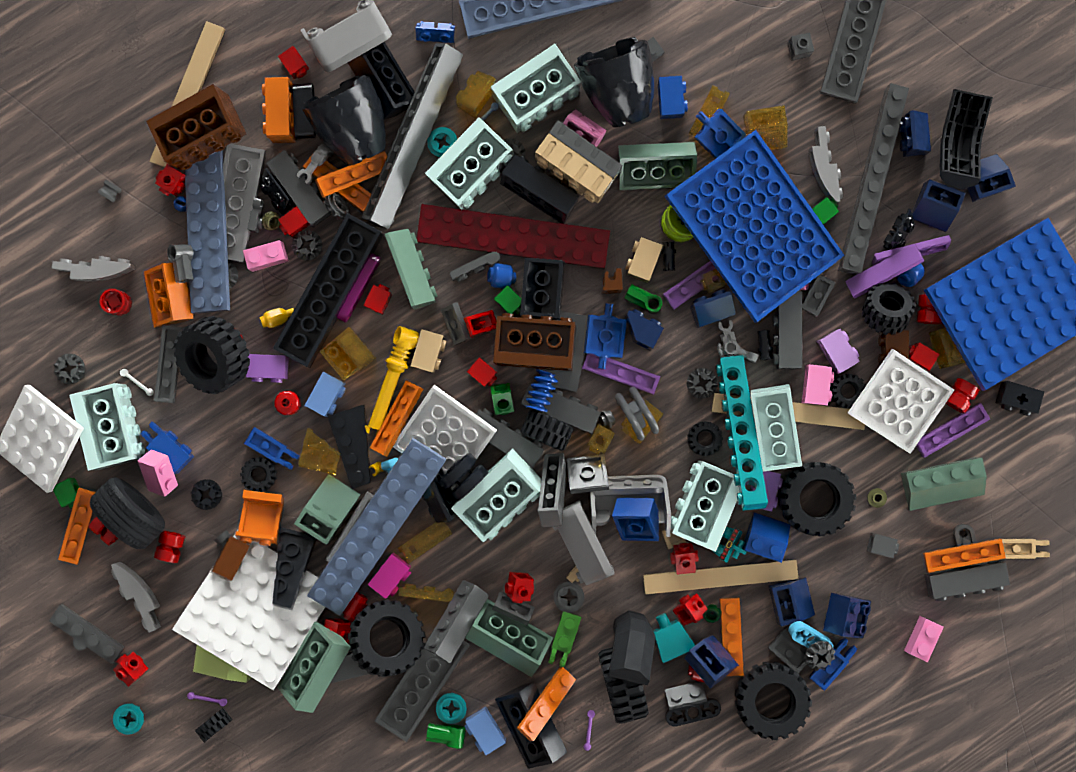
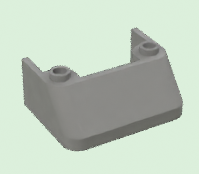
M361 0L358 3L355 14L325 31L315 27L306 33L304 28L301 29L324 72H331L391 37L392 33L373 0Z
M661 475L607 476L609 490L590 492L591 526L595 534L596 526L606 525L610 521V515L613 514L617 498H654L659 511V524L665 523L666 537H670L671 509L665 477Z
M578 500L564 507L562 526L553 527V529L559 531L579 571L576 575L580 583H585L587 586L614 575V568L610 565L581 506V501Z

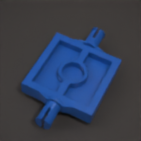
M718 109L710 118L702 111L698 113L699 115H696V118L703 123V126L694 138L715 159L747 135L722 109Z
M605 304L604 315H588L584 353L594 354L599 357V369H606L607 358L623 357L627 320L612 316L613 304Z

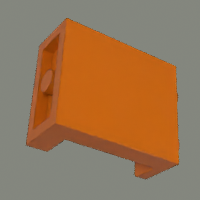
M244 490L242 496L244 503L239 528L235 536L246 544H251V541L259 542L263 546L276 544L284 505L283 496L280 494Z

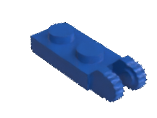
M256 427L252 429L244 442L245 445L275 463H280L291 470L293 468L292 463L281 458L284 452L294 459H298L300 456L288 449V446Z
M846 638L841 639L834 649L835 659L831 661V666H826L825 670H814L809 676L824 691L846 667L851 657L857 651V648L852 646L844 656L840 654V651L848 643Z

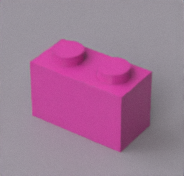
M393 552L368 585L385 599L389 595L393 597L399 589L397 584L401 580L405 582L411 574L408 571L411 566Z

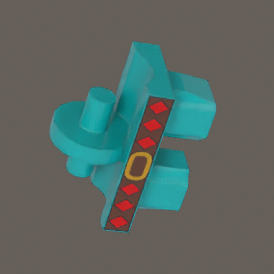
M725 528L722 536L728 539L727 544L723 546L719 543L716 552L713 551L719 556L720 560L728 562L732 553V557L735 559L738 558L740 553L746 554L747 551L742 549L745 542L739 541L743 532L736 528Z

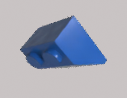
M617 498L612 517L621 539L624 541H659V511L654 498Z
M753 512L742 549L782 563L788 545L790 525Z

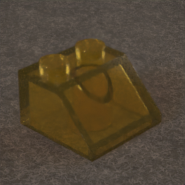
M477 71L475 75L471 74L466 82L468 85L464 91L461 89L455 98L457 100V107L476 119L491 98V86L496 83V79L480 71Z

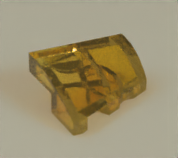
M308 428L298 466L336 475L340 453L330 447L323 438L318 437L312 429Z

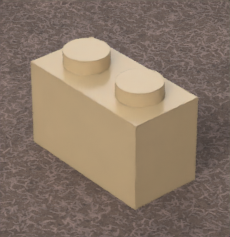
M643 237L640 238L639 242L635 241L632 252H635L633 259L629 258L625 267L628 270L627 275L648 283L663 245Z
M421 329L411 367L431 373L439 370L441 364L439 355L441 351L444 352L447 341L444 340L445 336Z

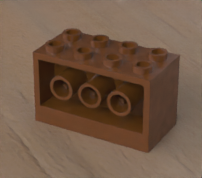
M214 84L146 121L164 162L179 170L191 168L192 164L206 160L212 153L224 150L225 146L239 142L243 136L247 135L229 95Z
M502 313V316H497L493 363L498 366L572 371L576 324L572 322L571 318H560V321H556L549 316H541V319H534L532 315H521V318H518L514 314ZM518 335L521 339L515 343L512 338ZM535 336H537L538 339H540V341L537 342V344H533V342L531 341V339H534ZM554 337H556L557 340L560 341L559 343H556V346H553L552 343H550V340H553Z

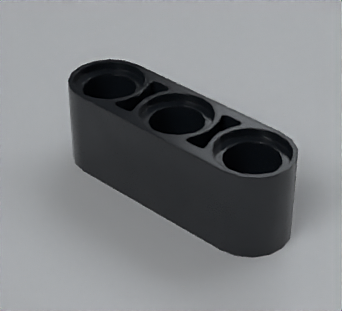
M313 83L293 84L294 132L296 139L316 138L313 127L302 111V108H304L303 103L314 97Z

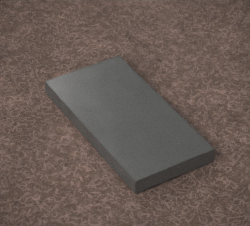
M561 311L560 318H571L572 322L576 324L572 371L542 370L556 375L554 378L558 380V383L551 384L555 388L577 392L585 355L584 347L588 316ZM554 337L553 340H550V343H552L553 346H556V343L560 342L557 340L556 337Z

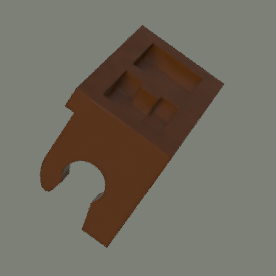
M616 268L614 276L608 278L609 273L606 271L603 277L601 294L621 293L623 290L622 269Z
M230 536L210 573L227 581H232L250 545Z

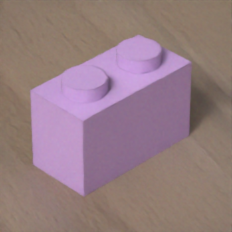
M837 329L816 341L836 374L860 362L857 350L854 347L851 348L848 343V335L845 331H841V329Z

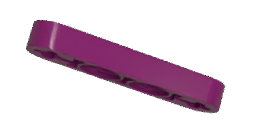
M374 253L370 255L341 307L337 319L345 323L349 320L374 275L381 257Z

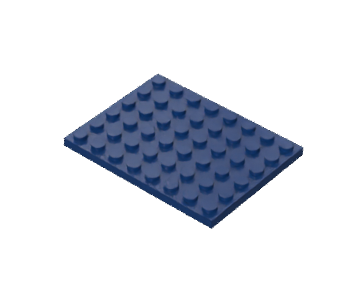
M757 130L750 133L665 195V198L755 323L845 256Z
M1049 218L1044 219L924 290L982 391L989 389L1076 336V264Z

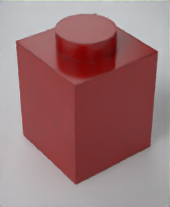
M294 46L278 56L293 79L302 78L307 74L309 67Z
M297 206L278 219L281 223L279 228L285 235L289 234L292 238L298 232L310 226V223Z
M379 284L378 287L373 285L364 306L383 315L393 295L389 292L390 288Z
M915 343L909 347V360L925 371L931 370L940 355L922 343Z
M480 357L467 371L484 387L487 385L491 387L497 380L495 376L497 372Z

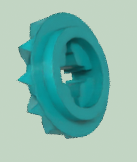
M436 128L427 139L428 148L436 157H441L457 140V136L449 128ZM446 136V143L449 146L443 145L439 150L440 144L437 140H443Z
M453 692L441 696L436 704L437 716L447 724L460 722L467 711L465 700L461 695ZM451 700H453L454 707L460 708L455 709L452 716H450L449 709L443 708L449 706Z
M133 703L119 706L113 715V724L122 734H134L141 729L144 723V713L141 711L140 706H136ZM130 713L135 721H131L128 725L127 719L124 716H128Z

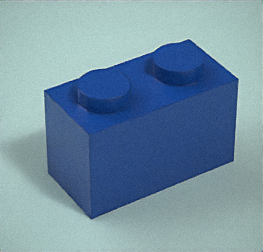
M682 76L659 77L660 119L683 118L685 112L688 111L687 100H684L683 93H686V82H682Z

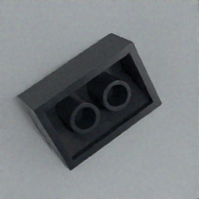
M525 258L520 315H532L533 318L541 319V316H549L553 320H560L565 265L563 260Z
M442 467L422 495V499L427 502L429 507V514L435 519L436 523L450 522L457 515L451 509L457 501L451 495L452 488L445 489L439 483L440 479L445 475Z

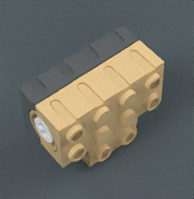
M559 120L535 152V160H537L536 164L544 170L547 168L551 170V175L560 180L561 184L563 182L581 196L585 194L584 198L591 203L594 201L596 203L600 202L622 169V165Z

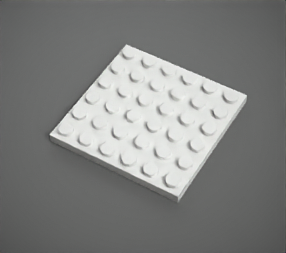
M251 541V544H248L250 547L233 580L227 581L209 573L172 630L274 691L313 623L317 622L325 607L307 596L318 577L308 571L305 572L293 610L274 606L272 601L278 553L266 546L260 545L259 542Z

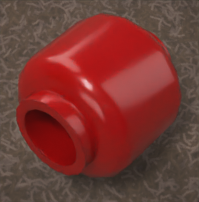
M293 391L280 392L274 401L276 410L280 414L287 416L296 414L301 407V399Z

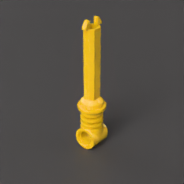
M399 326L394 333L393 343L396 346L392 347L394 351H391L392 355L385 360L388 370L368 426L365 425V430L368 434L370 429L373 428L377 429V435L384 422L400 374L405 369H408V361L406 359H409L407 355L411 354L409 350H413L417 345L419 339L417 331Z

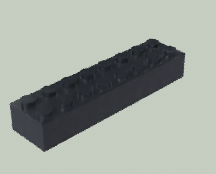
M348 213L346 214L274 345V350L311 368L336 323L338 313L364 265L384 234L380 230Z

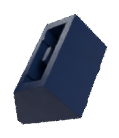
M914 110L909 111L901 118L898 129L902 137L899 145L900 151H903V157L927 155L931 152L928 113Z
M995 154L981 159V179L977 185L967 189L973 203L1016 187L1010 168Z
M929 179L923 183L912 212L915 221L947 232L960 210L966 193Z
M724 289L714 292L711 298L708 299L706 296L697 298L693 301L694 304L690 306L697 328L736 314L731 290L725 292Z
M636 309L633 311L629 310L625 318L633 342L651 351L664 329L660 326L661 322L653 318L650 320L644 318V314Z
M806 577L768 586L776 621L780 626L803 621L815 615Z
M831 593L823 631L843 637L863 638L867 630L866 623L871 611V601Z
M714 635L699 642L689 650L684 658L709 688H712L739 666Z

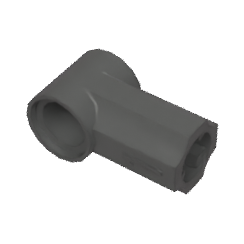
M170 244L167 249V256L169 261L173 262L176 282L186 283L193 281L191 267L193 249L191 245Z

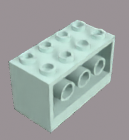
M553 44L492 85L491 92L492 97L518 133L532 127L531 124L536 120L540 122L548 116L547 113L551 110L556 111L560 109L566 100L569 99L571 101L579 95L581 81L556 44Z
M478 117L425 174L460 209H468L474 203L473 198L477 194H483L488 188L486 185L491 180L495 181L501 173L499 171L504 166H507L514 152L506 142ZM489 150L490 154L483 156V152ZM475 164H476V168H475V169H471V168H470L471 165H475ZM463 178V182L457 184V180Z
M113 383L70 394L75 420L84 428L80 435V440L88 471L101 470L136 461L145 454L144 444L140 442L139 438L141 430L134 418L136 417V410L130 401V398H132L131 390L126 384Z
M789 384L751 390L763 472L802 466Z
M513 448L488 471L489 473L472 491L460 501H456L451 508L482 542L488 538L492 540L499 533L498 531L502 528L501 526L505 528L513 520L512 518L516 515L515 513L521 514L526 509L529 501L534 502L540 496L542 479Z
M698 460L691 467L690 473L692 476L690 481L686 480L682 491L685 493L682 499L679 498L676 503L675 509H677L675 517L671 516L670 532L716 552L737 502L739 487L734 484V474ZM713 481L714 488L709 491L707 485ZM706 499L705 502L707 504L701 509L700 502ZM698 517L699 523L693 526V519Z

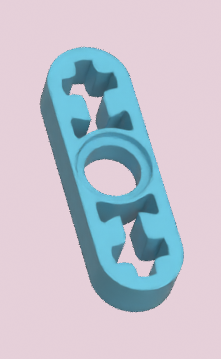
M801 621L792 623L788 628L792 639L807 648L819 641L828 642L834 647L827 636ZM815 636L813 640L807 641L809 637Z

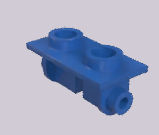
M421 21V23H417L416 40L454 43L455 25H451V23H438V28H434V22Z

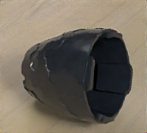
M635 37L618 40L614 46L595 53L586 52L577 57L574 67L586 95L593 106L597 108L613 128L625 126L626 122L630 124L637 123L649 117L654 98V74L651 52L646 40H637Z
M354 76L343 81L340 84V88L320 98L314 96L303 103L304 108H302V111L313 127L314 132L348 166L363 161L362 159L371 158L385 149L384 114L370 76Z

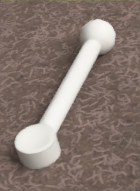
M127 369L120 371L121 376L129 378L142 388L148 396L153 395V390L148 389L132 377Z

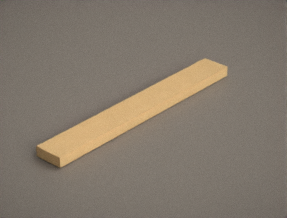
M206 21L172 106L201 91L224 35L225 29L223 27ZM156 144L150 162L165 168L168 163L164 162Z
M713 394L711 412L727 414L722 409L723 394ZM730 395L732 398H739V396ZM792 402L795 422L865 429V424L848 414L850 409ZM739 411L733 412L734 415L742 416V413Z
M794 559L784 560L782 563L774 561L696 569V573L677 575L676 571L644 574L643 580L645 594L795 580L798 579L797 560Z

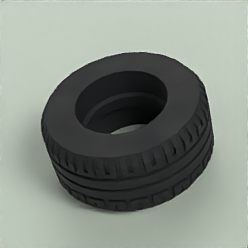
M120 478L109 479L90 499V507L96 517L109 531L132 548H146L165 528L163 517L152 503L133 486Z

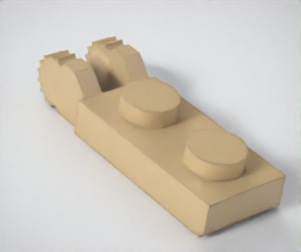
M1002 539L1005 559L1050 557L1049 552H1036V545H1050L1049 540Z

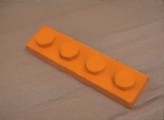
M381 152L371 158L364 159L360 163L344 167L315 179L322 197L324 198L380 175L387 159L386 152Z
M311 157L303 165V169H306L311 163ZM325 161L321 166H317L312 175L315 178H319L338 169L328 161ZM359 184L336 192L362 213H364L371 193Z
M407 380L405 381L370 446L371 449L388 457L424 389Z
M78 488L58 560L78 564L93 513L90 507V499L96 492Z
M1000 538L923 553L928 573L1006 558L1003 542Z
M719 598L722 611L720 616L722 646L739 664L727 676H744L740 598Z
M559 667L517 727L529 741L536 739L576 681L564 667Z

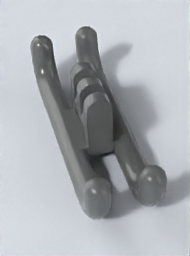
M631 387L629 393L635 401L627 404L621 393L615 395V400L630 422L637 439L642 441L645 438L642 429L646 427L643 415L653 434L659 432V427L635 387Z

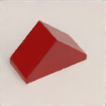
M493 310L464 318L471 338L496 329L497 320Z

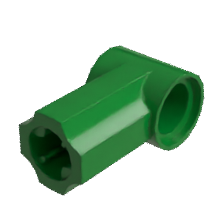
M631 284L624 299L651 314L658 313L662 307V300L659 296L653 295L634 284ZM656 300L659 306L656 309H651L648 306V302Z
M429 723L426 741L442 743L451 748L461 749L464 745L466 728L459 725L444 726Z

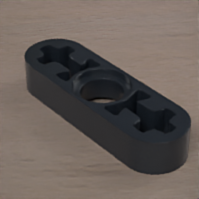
M708 698L707 702L672 710L668 709L665 717L669 725L677 727L716 717L721 712V705L716 699ZM710 703L717 706L714 708V712L704 710L705 715H702L700 705H703L704 709L708 708ZM691 707H696L699 711L698 715L694 718L688 716V710ZM684 709V714L687 718L686 720H683V716L677 717L676 722H674L673 719H669V717L672 716L673 712H675L676 715H681V710Z

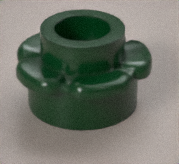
M709 604L707 610L703 613L704 619L709 623L717 622L722 615L721 609L717 608L714 604Z

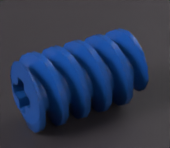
M537 369L536 372L540 376H534L533 379L538 383L531 384L535 391H529L528 394L533 398H526V401L530 404L526 407L540 412H548L544 405H550V402L546 398L553 397L549 390L556 389L551 384L558 383V380L554 378L556 375Z

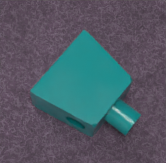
M666 613L656 617L660 627L653 630L663 663L689 652L690 649L696 646L677 619L670 622Z

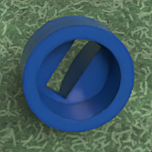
M176 197L174 200L175 209L185 212L186 204L182 206L177 204V202L186 203V197Z

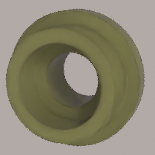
M273 211L267 212L262 218V226L267 230L277 229L280 226L279 215Z
M875 488L868 493L867 500L871 506L879 508L885 505L887 495L882 489ZM877 494L881 497L878 502L874 499Z

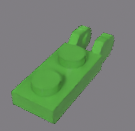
M563 611L551 646L552 651L548 663L553 664L556 651L559 650L564 652L559 667L565 666L582 618L581 616Z

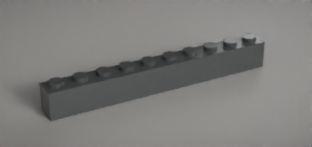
M436 43L361 217L378 227L389 229L393 224L395 213L400 207L404 192L409 186V180L412 173L416 170L418 159L424 151L427 138L431 135L432 126L439 116L441 105L446 100L447 91L452 85L455 72L461 64L463 54L446 43Z
M890 83L885 88L843 248L845 256L840 259L838 271L852 275L860 274L862 271L909 91L907 87Z

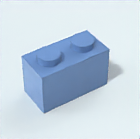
M322 372L304 406L325 417H328L329 414L332 415L337 407L335 404L338 397L341 398L346 391L344 387L346 383L326 372Z
M486 706L466 718L465 728L470 736L474 735L477 740L475 744L480 752L483 751L487 755L506 743L505 736Z

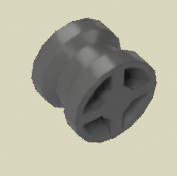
M105 179L104 186L97 192L110 201L115 202L116 195L121 193L122 189Z

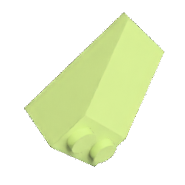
M197 645L193 672L238 682H247L251 679L250 676Z

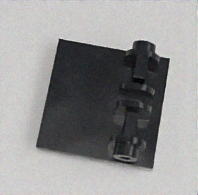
M266 168L260 182V188L265 195L269 196L272 206L283 214L286 207L289 209L294 206L293 200L286 193L285 189L282 190L283 186L276 176H273Z
M910 208L906 214L898 215L892 226V229L895 231L890 230L883 241L884 248L890 250L891 248L895 249L905 246V238L915 228V221Z

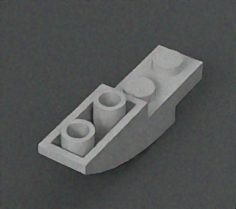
M826 126L817 127L814 131L816 146H812L809 149L810 162L820 189L826 197L833 199L838 204L843 197L842 188H839L841 171L837 169V163L829 164L832 158L831 151L828 150L827 145L830 142L829 132H826Z
M99 256V259L92 258L91 263L79 261V264H72V260L60 259V262L53 261L52 269L70 272V279L89 282L120 277L135 270V265L130 264V260L118 259V262L111 261L110 257Z
M122 562L112 564L111 573L114 579L118 580L120 594L126 600L134 598V607L143 618L141 619L143 627L149 633L160 628V623L154 612V609L160 607V604L150 587L127 565Z

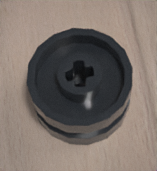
M470 452L462 459L456 461L439 481L445 489L457 483L451 493L457 501L464 498L489 473L483 465H478L472 471L470 470L476 463V458Z

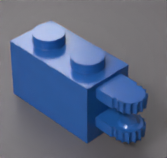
M151 422L149 424L150 428L158 435L153 438L145 430L140 433L149 442L146 449L168 455L174 474H178L194 457L191 454L192 450L184 443L181 445L177 441L178 437L172 431H163L157 424Z

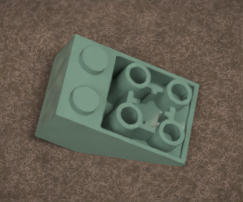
M328 474L294 524L327 545L332 541L361 494Z

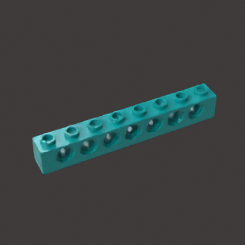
M743 355L721 357L719 365H716L717 376H721L719 391L720 394L724 395L722 409L723 412L727 413L725 428L730 432V437H728L729 449L732 448L733 450L731 465L736 469L734 484L739 487L737 502L738 505L742 506V511L763 509L767 507L768 499ZM727 376H735L736 380H729ZM736 393L739 395V398H732L730 394ZM739 411L742 413V416L737 417L733 412ZM742 429L746 434L739 435L736 430ZM744 447L749 452L743 454L739 451V448ZM748 466L752 469V471L745 472L743 471L742 467ZM752 485L755 490L748 491L745 486Z

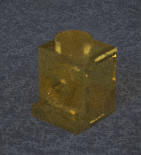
M717 269L701 275V286L704 291H708V294L727 286V283ZM713 276L718 277V283L712 281Z
M597 424L587 443L590 446L589 450L597 455L600 452L605 453L615 433ZM598 437L603 438L602 444H597L596 439Z

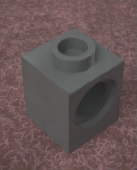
M810 32L791 36L787 42L791 61L810 57L814 52Z
M871 533L866 551L894 558V554L896 555L899 549L898 539Z

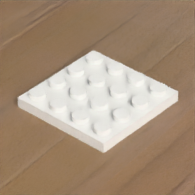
M891 349L848 411V414L911 454L954 392V389L894 349Z
M24 385L0 435V455L46 493L53 491L84 428L31 385Z
M434 385L398 436L393 447L403 453L411 439H416L446 458L442 466L443 472L446 474V471L456 461L462 459L469 452L477 460L497 429Z

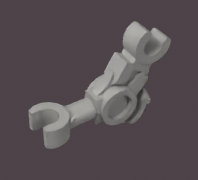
M322 143L311 156V163L306 169L300 170L297 173V177L301 178L303 174H307L308 178L305 180V183H311L314 170L317 166H321L328 157L333 156L334 152Z
M731 320L728 321L729 327L727 329L722 327V322H719L718 329L723 333L720 335L723 347H721V343L717 345L719 356L743 355L746 360L755 363L759 355L740 348L734 332H731L733 322Z

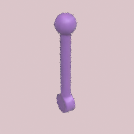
M193 692L187 694V698L190 700H205L219 703L220 706L227 704V699L225 698L215 699L195 695Z
M589 710L587 713L589 717L586 743L583 746L586 751L591 749L592 719L595 716L593 710Z

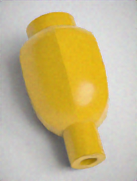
M276 308L266 311L260 317L263 328H274L284 324L288 317L292 315L294 309Z

